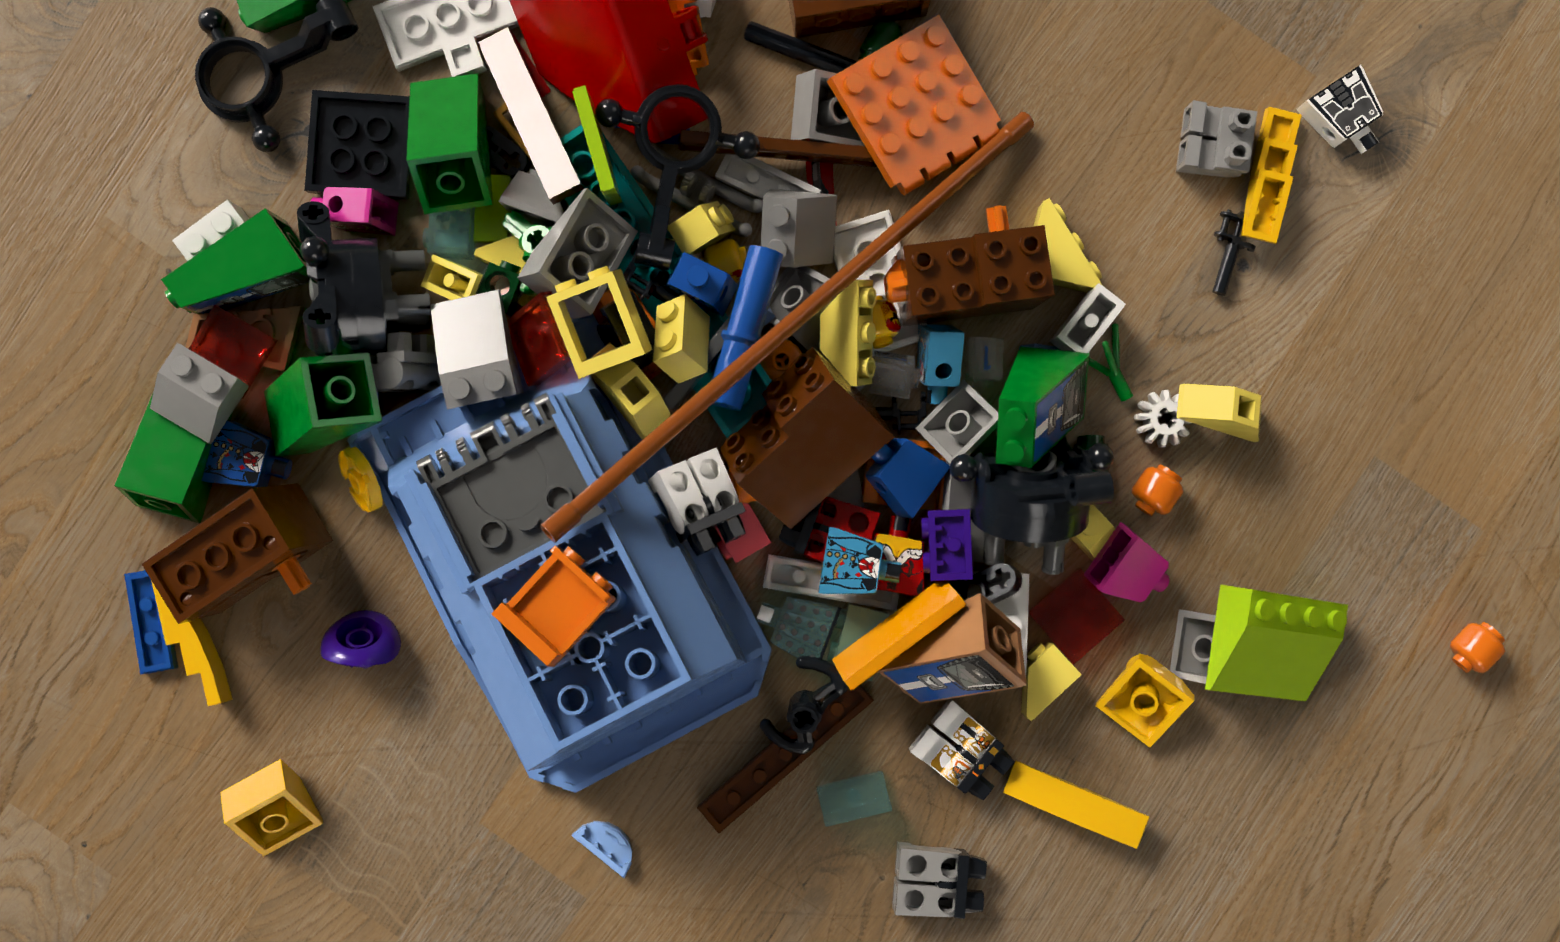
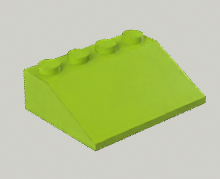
M1220 584L1205 690L1307 701L1344 638L1348 605Z

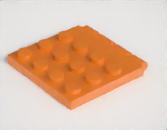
M939 14L827 80L828 85L890 188L896 185L904 196L925 183L924 178L929 181L949 169L951 162L957 164L978 150L977 146L982 148L1000 131L996 124L1001 121L1000 117Z

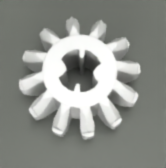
M1162 390L1160 397L1155 392L1148 394L1149 403L1146 401L1138 403V407L1145 413L1134 415V420L1143 421L1144 424L1138 427L1136 432L1138 434L1146 431L1149 432L1145 438L1147 444H1151L1157 438L1159 448L1166 447L1168 441L1174 446L1180 443L1178 435L1186 437L1190 434L1183 424H1191V422L1176 418L1179 394H1176L1171 399L1169 390ZM1167 413L1170 420L1166 421L1165 424H1159L1157 418L1161 417V414Z

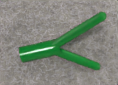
M1114 323L1112 325V351L1108 341L1102 342L1110 369L1090 357L1089 366L1109 377L1122 402L1131 398L1133 394L1120 370L1119 325Z

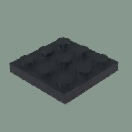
M312 90L304 191L313 194H323L326 187L372 188L391 199L409 200L411 173L406 160L410 96Z

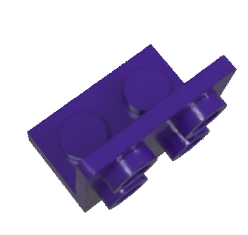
M970 509L928 511V517L921 518L922 539L929 538V551L923 553L924 573H930L931 581L972 580Z

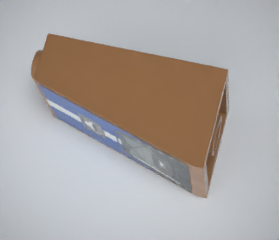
M981 593L964 600L966 603L964 608L879 670L880 674L892 681L903 693L908 694L919 704L1019 688L1027 685L1020 628Z

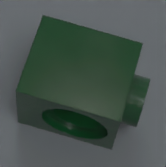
M504 260L501 261L500 266L489 262L477 294L494 291L496 282L500 278L507 277L510 282V289L501 297L505 314L513 316L518 305L517 302L522 295L520 291L521 281L517 278L521 267Z

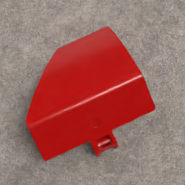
M509 0L538 73L574 101L573 89L585 85L595 109L602 100L614 99L621 104L623 109L638 112L643 101L651 93L664 86L679 84L700 90L686 53L708 41L707 34L702 32L697 18L699 14L697 6L686 7L672 13L668 0ZM682 97L666 99L660 102L650 114L647 126L649 140L653 143L664 141L680 133L681 130H686L706 120L707 116L698 104ZM623 123L617 125L635 134L634 126Z

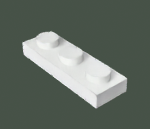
M726 154L715 175L717 180L756 199L763 200V196L770 189L821 193V189L754 157L751 159H741L737 155Z

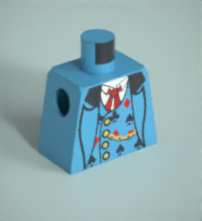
M918 324L917 379L928 386L927 403L939 405L947 397L948 386L957 387L960 384L965 333L953 325ZM942 364L941 369L935 372L938 365Z
M829 527L818 593L875 594L878 580L899 582L901 562L882 559L884 545Z

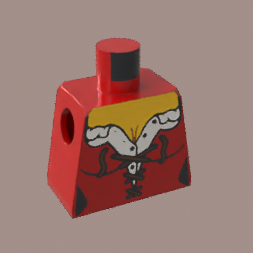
M891 516L888 535L874 533L872 536V541L884 545L882 559L901 562L899 582L878 580L877 590L917 596L924 591V543L920 540L909 539L912 520L910 518Z

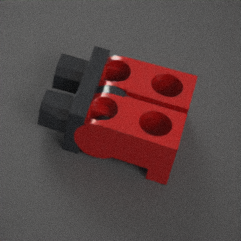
M826 497L806 515L802 528L794 526L790 529L784 524L779 540L794 548L795 553L823 563L829 527L871 540L880 513Z

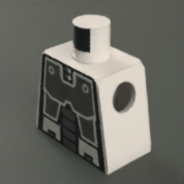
M1361 65L1297 108L1299 114L1334 148L1350 138L1360 154L1379 143L1368 125L1383 115V110Z

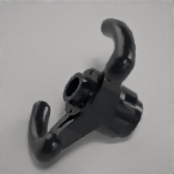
M799 656L796 660L798 668L821 672L829 676L831 682L814 692L809 690L798 691L790 698L787 721L790 722L793 731L797 732L798 738L791 739L777 730L769 719H763L759 726L767 738L778 747L793 753L807 754L815 746L813 732L816 731L817 725L822 721V715L828 704L846 693L848 686L843 681L836 666L829 661L817 657Z

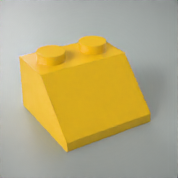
M281 759L220 792L224 824L263 857L323 824L322 817L300 776Z

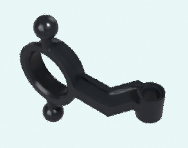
M320 0L315 6L317 12L304 18L298 36L269 49L260 43L246 38L227 37L224 32L226 18L222 11L214 7L203 9L198 16V24L214 40L201 53L195 68L196 85L204 104L215 115L224 120L238 123L251 121L254 127L252 141L258 150L272 152L277 149L280 144V135L274 127L267 125L264 115L275 106L281 95L283 87L282 70L327 50L330 40L342 41L350 38L358 31L359 27L346 0ZM230 53H252L261 59L265 69L264 83L258 94L251 100L237 105L225 104L216 100L211 90L210 77L217 62Z
M679 84L664 86L651 93L643 101L638 112L623 109L621 104L614 99L602 100L597 105L595 111L598 122L605 127H615L619 123L634 126L636 143L642 155L649 163L662 170L651 220L650 234L640 232L634 263L669 271L675 246V239L666 238L677 174L688 173L701 168L711 160L719 146L733 149L734 153L741 159L755 157L760 149V141L752 132L743 131L737 135L723 133L720 115L709 97L694 87ZM673 97L686 98L698 104L705 112L709 122V137L705 147L698 155L685 161H673L663 157L654 149L648 137V120L653 109L660 102Z

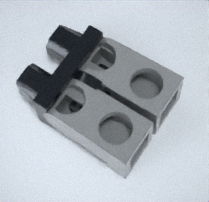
M897 841L896 876H894L892 908L895 915L965 919V913L983 912V891L967 889L968 878L985 879L987 861L984 858L969 855L965 849L919 846Z

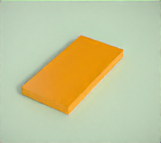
M946 580L936 581L834 657L832 661L849 689L854 690L964 608L966 603Z

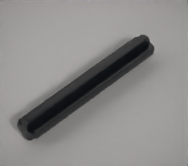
M753 21L749 22L745 29L744 39L746 41L828 72L839 73L858 62Z

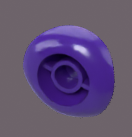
M371 610L354 611L343 616L328 628L321 641L320 654L323 659L336 664L366 669L373 665L386 664L392 661L400 651L401 638L396 626L386 615Z

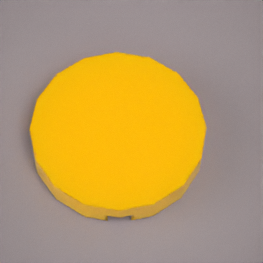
M356 446L352 448L347 447L340 451L338 463L341 474L345 479H349L351 484L349 492L357 505L366 512L380 509L383 505L381 489L376 475L364 454Z

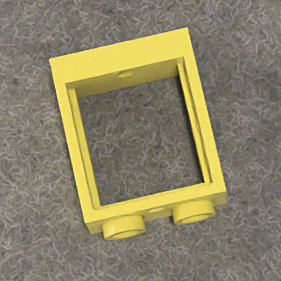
M608 265L587 273L590 280L578 285L575 278L555 285L557 293L546 297L578 379L653 350L621 269L610 272ZM608 283L631 343L587 359L564 300Z

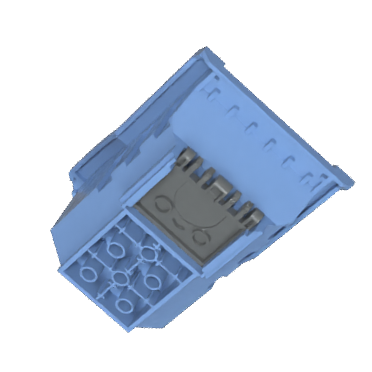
M593 313L590 316L572 319L586 357L589 359L605 347L597 332V325L599 323ZM555 325L513 347L524 393L447 409L442 386H439L382 417L380 423L351 435L347 441L351 448L356 446L370 463L379 483L383 501L456 649L495 711L529 778L577 793L757 697L772 648L718 547L696 556L688 541L679 542L676 535L677 531L670 522L668 512L658 492L654 493L648 483V480L657 471L674 465L664 446L588 511L581 521L556 543L551 541L540 527L542 523L564 504L576 498L642 441L596 384L591 375L578 379L559 328ZM555 545L563 550L570 546L585 560L582 567L591 576L597 571L612 584L613 588L609 592L616 600L555 667L546 666L491 613L501 602L508 603L552 555L550 550Z

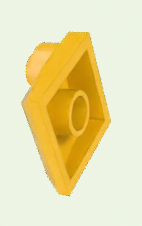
M1139 653L1127 662L1126 669L1106 690L1095 706L1150 748L1194 702L1195 695L1183 680L1153 657Z

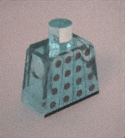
M787 596L782 609L763 602L756 621L773 627L774 630L770 642L796 658L808 656L823 659L842 608L833 604Z

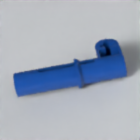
M749 246L727 330H722L721 332L724 342L711 380L761 338L783 259L782 253L763 246ZM752 370L712 405L739 412L743 406Z

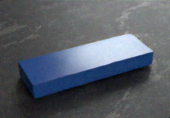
M145 570L124 574L140 675L178 668L175 644H165L152 581Z

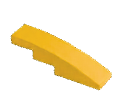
M1273 107L1265 109L1250 175L1242 236L1272 244L1277 243L1294 177L1290 176L1298 147L1294 143L1301 114Z
M152 582L165 644L180 643L187 676L197 673L201 674L208 706L233 700L223 664L201 618L197 617L193 621L178 624Z
M1015 761L1003 793L1135 849H1138L1150 818L1146 814L1094 791L1079 787L1020 761Z

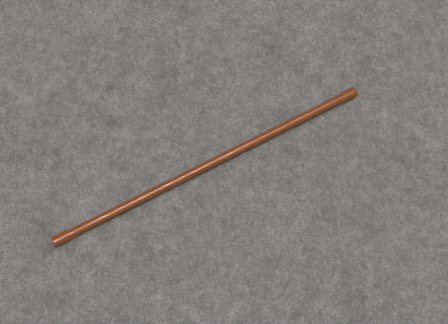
M1020 112L987 144L571 502L564 504L540 525L545 535L556 543L570 531L588 511L997 156L1027 134L1034 127V121L1031 116L1026 112Z

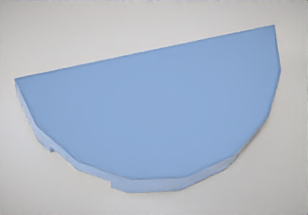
M593 821L582 825L571 835L620 876L625 878L632 864L633 850L629 838L621 828L610 822Z

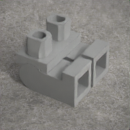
M1193 100L1184 109L1180 136L1183 140L1179 144L1176 172L1227 178L1239 177L1242 173L1247 174L1250 170L1257 111L1225 106L1218 108L1207 106V102Z
M407 332L387 333L388 352L377 353V356H370L377 392L406 393L432 391L441 386L434 335H411V333Z

